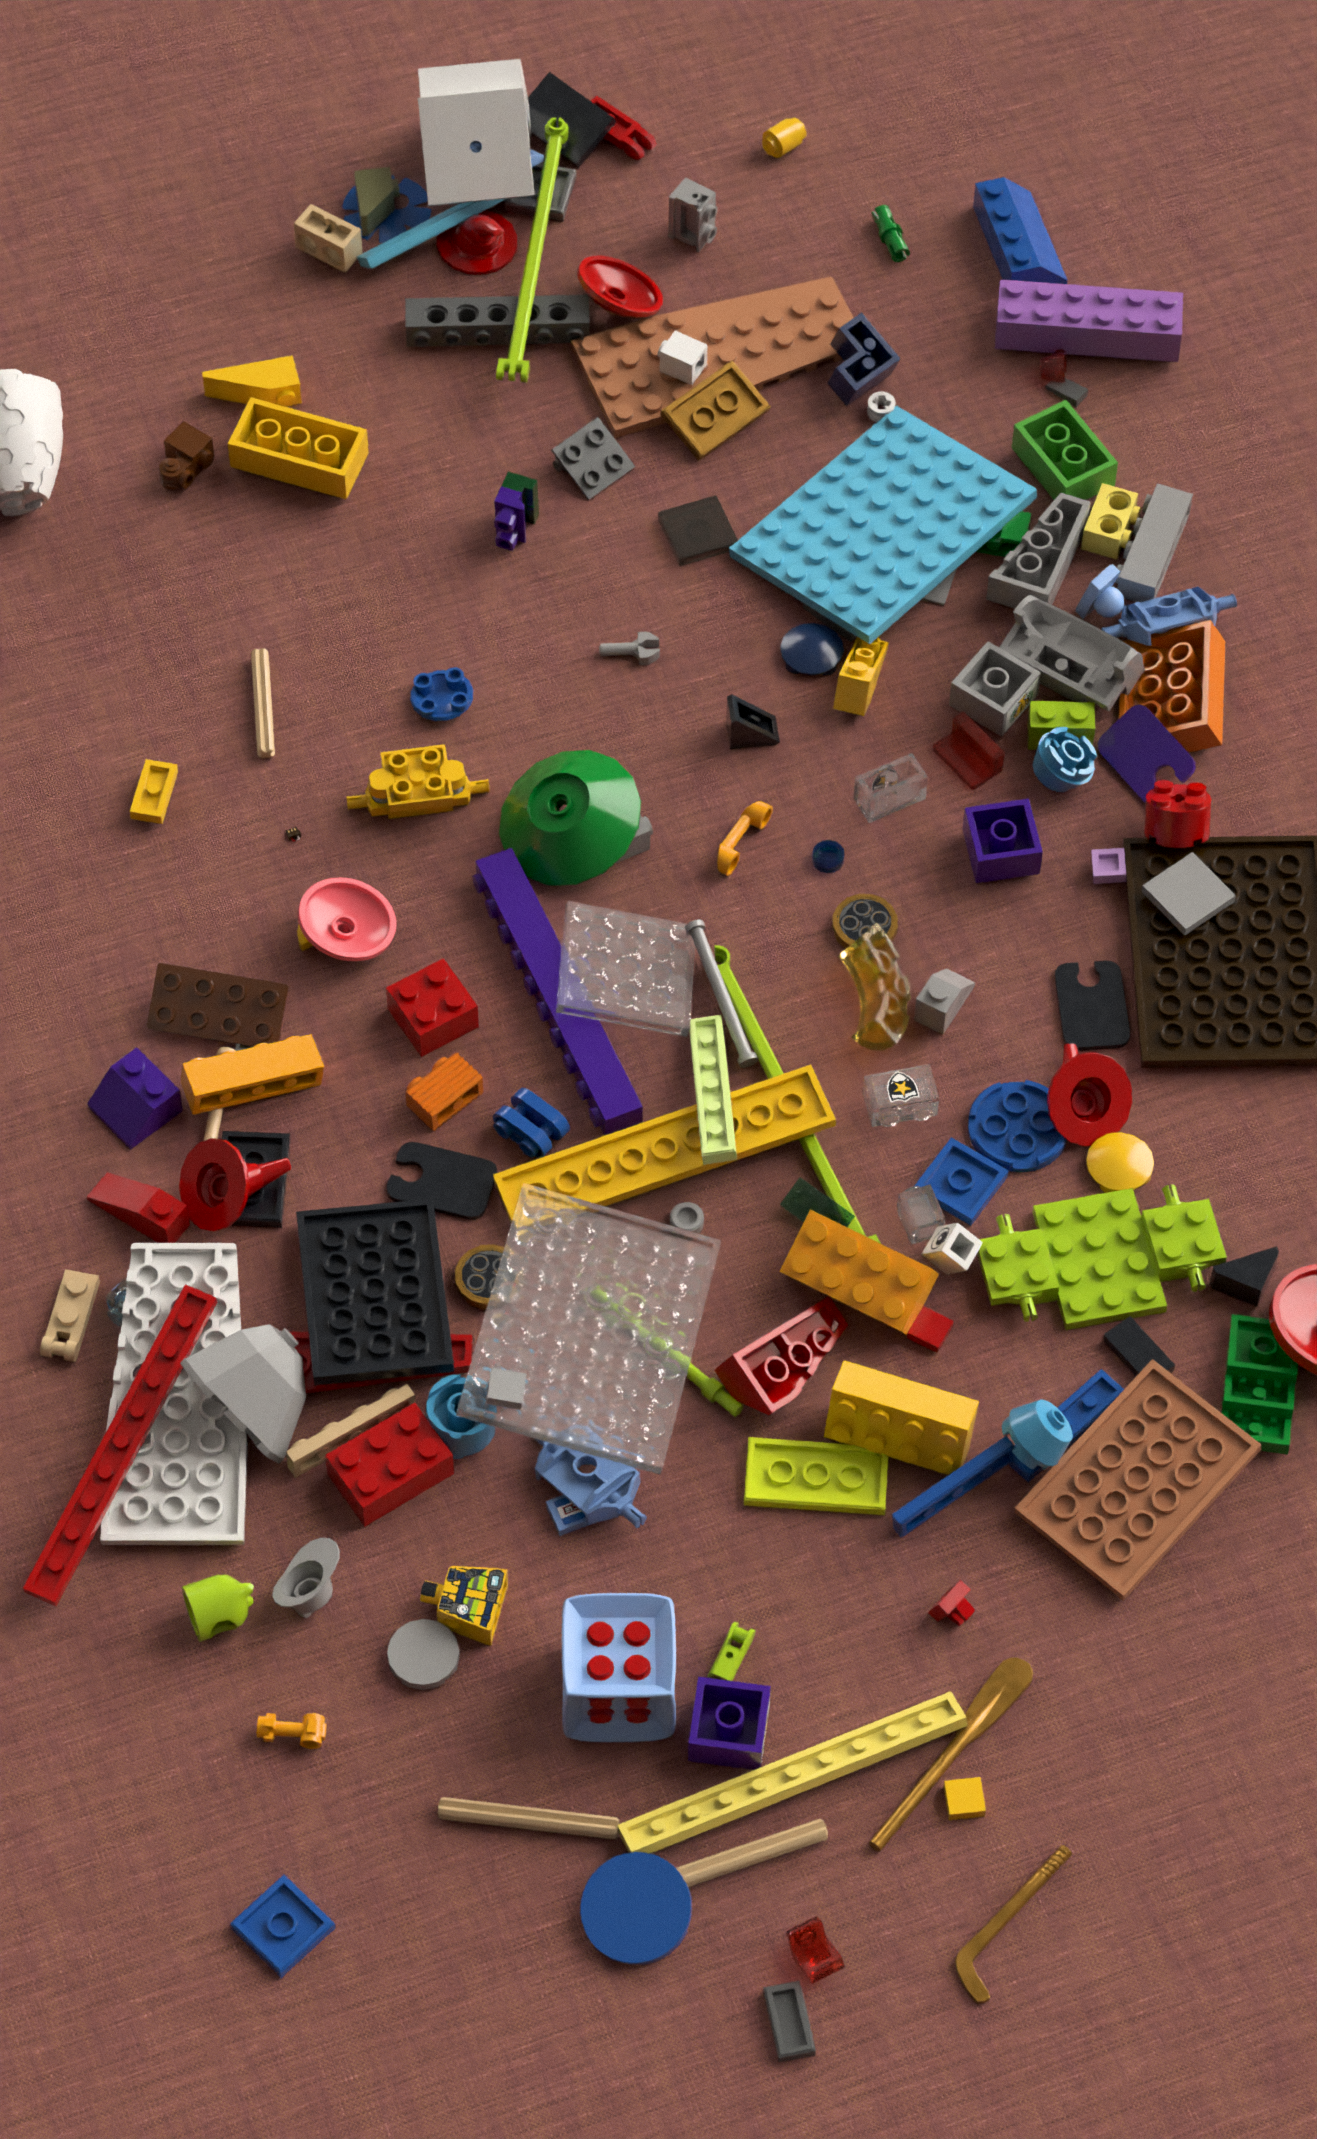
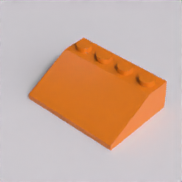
M1208 620L1170 629L1162 634L1153 633L1151 634V646L1132 640L1122 641L1142 654L1145 670L1128 696L1121 692L1119 718L1131 707L1143 705L1154 714L1187 752L1222 745L1225 640L1213 622Z

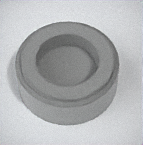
M683 1202L677 1204L671 1210L670 1227L676 1235L684 1238L694 1237L703 1229L704 1213L698 1205L691 1202Z

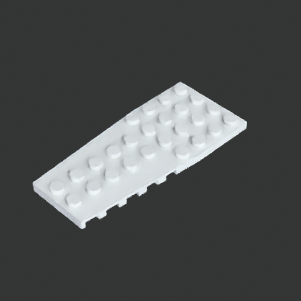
M235 1243L131 1244L130 1267L127 1272V1289L125 1302H123L121 1334H119L118 1356L114 1369V1386L112 1398L110 1399L106 1431L185 1284L216 1297L218 1302L190 1356L241 1330L238 1261ZM184 1368L101 1522L100 1541L102 1545H244L247 1433L245 1430L241 1432L223 1413L226 1407L212 1398L209 1399L198 1388Z

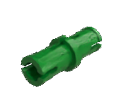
M877 206L871 215L878 226V236L881 242L886 244L894 262L906 260L907 256L910 255V250L904 242L901 226L898 223L896 224L889 206Z

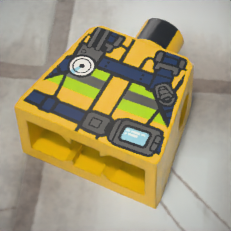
M451 1566L448 1569L444 1584L424 1581L420 1602L438 1605L437 1621L448 1627L451 1631L491 1646L508 1587L507 1570Z

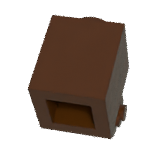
M183 421L164 440L166 459L162 460L159 464L162 486L169 490H176L180 487L187 489L190 487L194 478L203 469H207L215 458L213 439Z

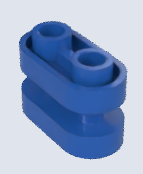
M523 1087L510 1099L514 1109L503 1105L493 1115L495 1131L504 1139L510 1138L517 1143L522 1152L530 1158L534 1156L537 1158L544 1157L553 1147L549 1137L559 1141L570 1131L568 1121L558 1110L532 1091Z

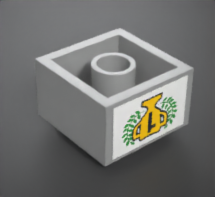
M988 641L951 682L949 706L1002 737L1030 705V701H1033L1038 696L1041 672Z

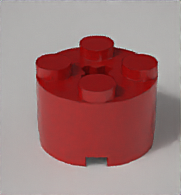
M1168 780L1155 782L1154 788L1146 794L1145 837L1149 839L1151 835L1156 838V844L1172 848L1192 847L1194 840L1201 838L1202 843L1206 842L1210 836L1212 801L1210 794L1206 792V785L1198 782L1189 783L1188 785L1173 784V782Z

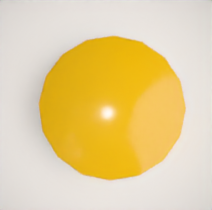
M1121 1132L1106 1134L1096 1139L1089 1148L1086 1158L1088 1172L1095 1182L1100 1184V1189L1105 1193L1130 1188L1134 1190L1151 1180L1154 1166L1152 1152L1145 1142L1134 1135Z

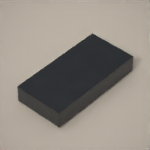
M1131 1316L1103 1335V1341L1135 1376L1152 1359L1170 1373L1175 1369V1364Z

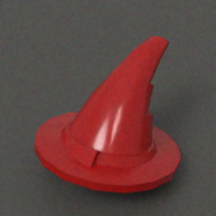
M484 210L438 234L437 250L442 260L454 270L468 275H486L500 271L512 261L517 252V233L512 224L503 216L489 210Z
M1065 1044L1063 1064L1052 1077L1047 1094L1048 1115L1055 1130L1068 1142L1087 1147L1091 1146L1096 1139L1106 1134L1119 1133L1127 1122L1133 1103L1131 1082L1124 1068L1112 1057L1096 1052L1079 1054L1076 1044Z
M210 1138L199 1142L187 1154L180 1173L181 1202L187 1205L189 1220L200 1229L213 1232L231 1227L241 1216L248 1197L290 1171V1161L288 1158H283L258 1165L256 1163H245L240 1151L227 1140Z

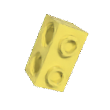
M1102 483L1083 531L1081 549L1117 559L1121 548H1125L1127 542L1131 539L1132 531L1129 530L1130 525H1135L1137 518L1140 516L1141 507L1136 506L1138 493Z

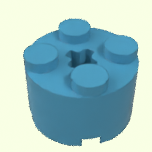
M461 1374L444 1377L431 1388L426 1402V1418L453 1454V1459H461L464 1456L483 1450L495 1435L496 1406L486 1404L488 1384L472 1376V1379L461 1377Z

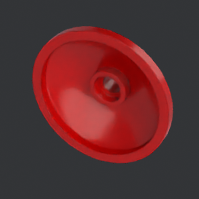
M590 256L583 259L577 269V277L584 292L595 304L611 314L627 318H646L658 313L663 304V295L656 283L644 272L622 260L607 256Z

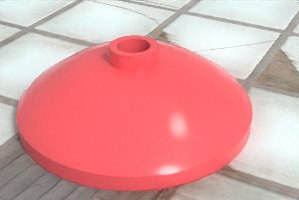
M340 877L317 882L305 892L298 908L299 926L306 939L322 953L339 960L364 961L377 957L390 946L396 932V916L389 901L372 886L355 879Z

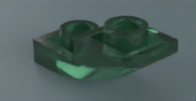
M799 1177L780 1203L781 1207L802 1222L805 1221L810 1210L845 1227H848L855 1218L853 1214L828 1196H825L801 1177Z

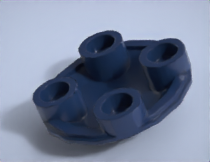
M817 623L800 624L790 629L783 637L780 646L782 658L786 662V669L792 674L832 675L836 671V666L841 661L844 652L843 643L838 634L826 625Z

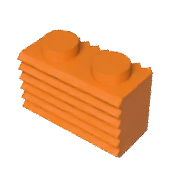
M457 1052L448 1059L442 1057L433 1065L430 1073L423 1078L420 1076L416 1077L408 1084L405 1091L406 1106L430 1129L436 1131L438 1127H441L443 1123H446L448 1119H451L453 1115H456L468 1103H472L474 1099L482 1095L484 1092L483 1077L463 1057H460Z

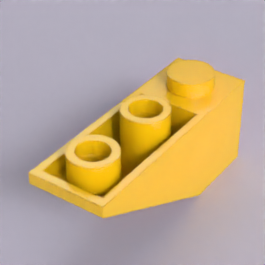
M857 637L839 673L833 709L862 716L865 715L875 690L889 642L876 638L871 644H868Z

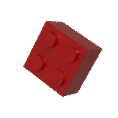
M444 958L386 987L387 1009L421 1057L479 1028L478 1005Z

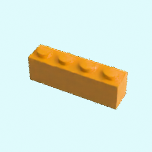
M312 1034L301 1037L291 1036L279 1042L270 1044L260 1043L252 1048L239 1051L230 1050L221 1055L195 1058L189 1062L182 1063L181 1085L194 1115L320 1086L322 1084L324 1065Z

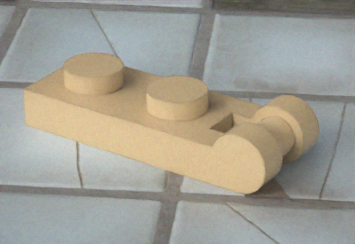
M65 1269L49 1325L41 1342V1356L52 1358L53 1355L63 1356L66 1361L76 1362L100 1284L99 1275ZM58 1338H65L69 1340L66 1343L59 1342Z

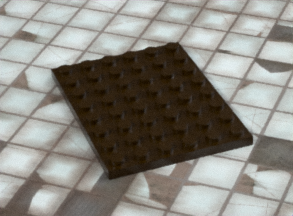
M1317 835L1209 837L1204 843H1202V838L1194 840L1193 846L1187 848L1161 846L1156 844L1155 837L1149 839L1123 838L1122 847L1124 848L1126 864L1125 883L1141 1068L1317 1066ZM1193 852L1236 897L1234 903L1184 935L1141 891L1142 885Z

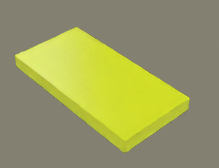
M748 1437L744 1506L885 1515L888 1456L849 1444Z

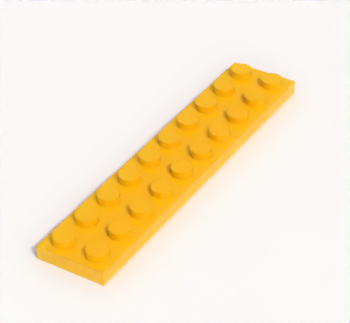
M811 1064L730 1092L737 1160L836 1126V1118ZM697 1104L493 1174V1179L516 1237L737 1160L703 1165Z

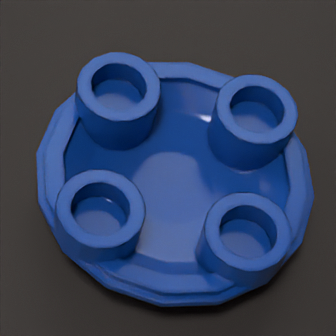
M452 667L448 670H437L428 674L420 673L413 679L414 686L411 690L410 702L414 710L423 718L432 721H448L457 718L468 710L473 701L474 690L460 668Z

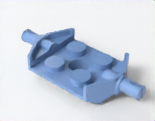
M1198 586L1147 601L1124 605L1121 619L1118 620L1119 624L1103 627L1101 630L1115 638L1126 637L1128 640L1151 646L1152 633H1166L1171 628L1199 623V621L1206 619L1211 620L1215 625L1217 613L1221 610L1237 607V600L1234 594L1216 599L1214 595L1210 596Z
M540 1424L536 1425V1429L535 1427L532 1428L530 1436L543 1446L535 1466L536 1479L539 1481L542 1476L586 1515L587 1524L624 1516L636 1528H639L640 1524L643 1525L647 1517L633 1506V1500L640 1485V1473L587 1427H571L560 1434L554 1433L551 1435ZM584 1464H592L596 1467L593 1472L587 1474L578 1471V1468Z

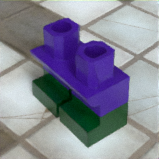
M507 472L494 501V527L497 534L495 544L497 547L513 551L517 541L526 543L525 522L535 524L539 516L538 483L536 479Z

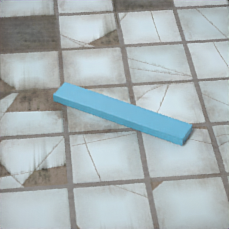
M506 199L459 203L357 256L360 266L373 269Z

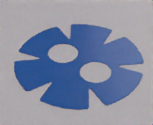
M404 178L398 185L399 193L408 197V205L403 209H395L369 236H362L361 230V237L369 240L379 229V242L384 243L407 231L404 224L413 228L427 221L430 218L431 209L414 207L415 205L428 202L426 191L416 182ZM355 186L346 195L343 201V209L359 211ZM359 212L343 217L346 222L361 229Z

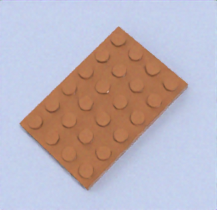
M1152 1359L1061 1457L1058 1464L1053 1466L1015 1507V1514L1124 1601L1259 1453L1261 1444Z

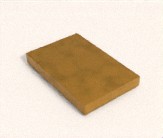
M732 360L665 407L660 415L696 459L700 461L766 414L771 406Z

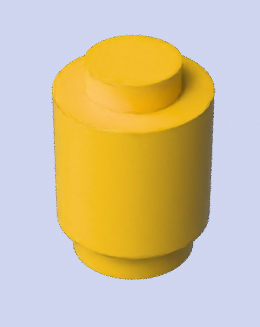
M795 117L791 119L785 118L763 133V149L767 154L780 158L802 144L803 139L806 137L805 126Z

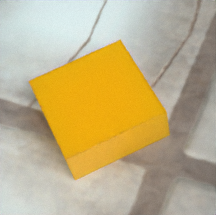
M981 1777L944 1781L943 1787L949 1820L985 1817L986 1808Z

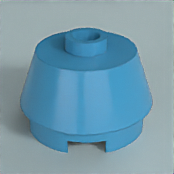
M1057 727L1051 732L1044 734L1039 741L1033 760V771L1038 780L1044 786L1056 792H1066L1089 782L1096 769L1094 768V760L1097 757L1095 748L1085 736L1082 735L1079 739L1073 734L1068 733V727Z
M1038 1400L1013 1408L1009 1416L1002 1422L1003 1435L1010 1434L1011 1439L1017 1446L1012 1452L1023 1464L1031 1469L1041 1466L1045 1470L1049 1466L1057 1465L1073 1437L1070 1424L1063 1413L1046 1400Z

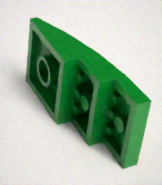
M1232 1314L1221 1413L1261 1444L1260 1451L1288 1455L1298 1364L1284 1352L1276 1341L1269 1319Z

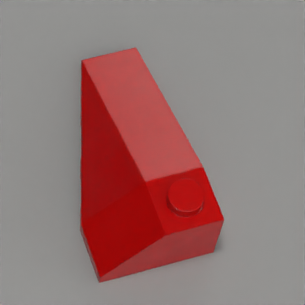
M828 1296L734 1353L714 1371L729 1394L736 1401L766 1415H771L797 1398L804 1384L817 1370V1366L834 1346L848 1326V1323Z

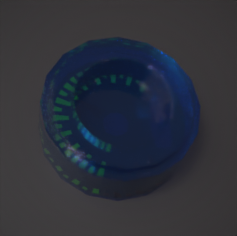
M823 840L814 846L812 863L817 870L824 873H834L843 866L845 852L841 844L832 840Z

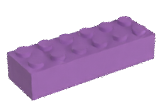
M1000 280L995 349L1178 362L1182 338L1183 293Z

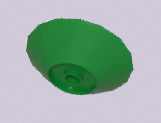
M592 750L562 751L536 762L514 783L502 806L499 836L503 849H513L527 878L548 886L578 885L604 874L626 854L639 829L641 799L634 778L616 759ZM567 805L565 809L559 811V808L561 806Z

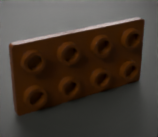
M159 963L156 970L147 1028L252 1047L260 1043L270 1044L279 1042L289 986L283 983Z

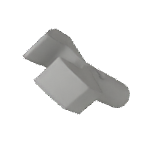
M638 632V638L630 643L600 644L599 654L601 656L633 655L639 659V665H649L660 657V648L649 650L644 648L659 647V638L649 632Z

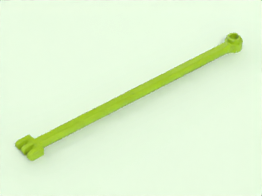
M556 117L550 119L545 125L547 146L508 358L498 359L496 380H503L504 371L509 372L508 381L515 382L516 373H521V382L527 383L530 363L523 360L561 147L568 140L569 136L568 125L562 118L558 119L559 128H556Z
M714 945L715 961L722 963L717 966L743 1031L753 1051L757 1054L767 1078L770 1079L784 1074L730 968L729 951L723 946ZM815 1134L798 1139L841 1225L866 1236ZM876 1234L868 1237L880 1243Z

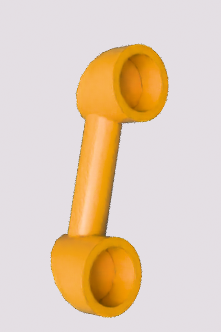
M759 801L751 804L742 812L741 817L723 842L719 844L717 855V869L719 872L727 876L733 873L740 859V853L733 850L750 825L760 830L767 825L773 812V806Z

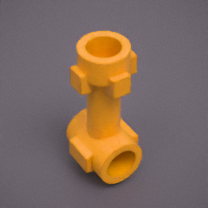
M271 1713L258 1717L257 1738H263L264 1742H273L275 1736L299 1737L302 1747L318 1749L322 1746V1741L326 1739L327 1724H325V1718L320 1714H305L302 1723L276 1721V1714Z

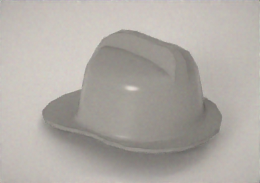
M318 1538L303 1546L294 1556L288 1568L273 1588L272 1596L275 1603L281 1607L294 1609L303 1618H308L313 1612L327 1604L333 1592L330 1577L340 1557V1549L337 1543L330 1538Z

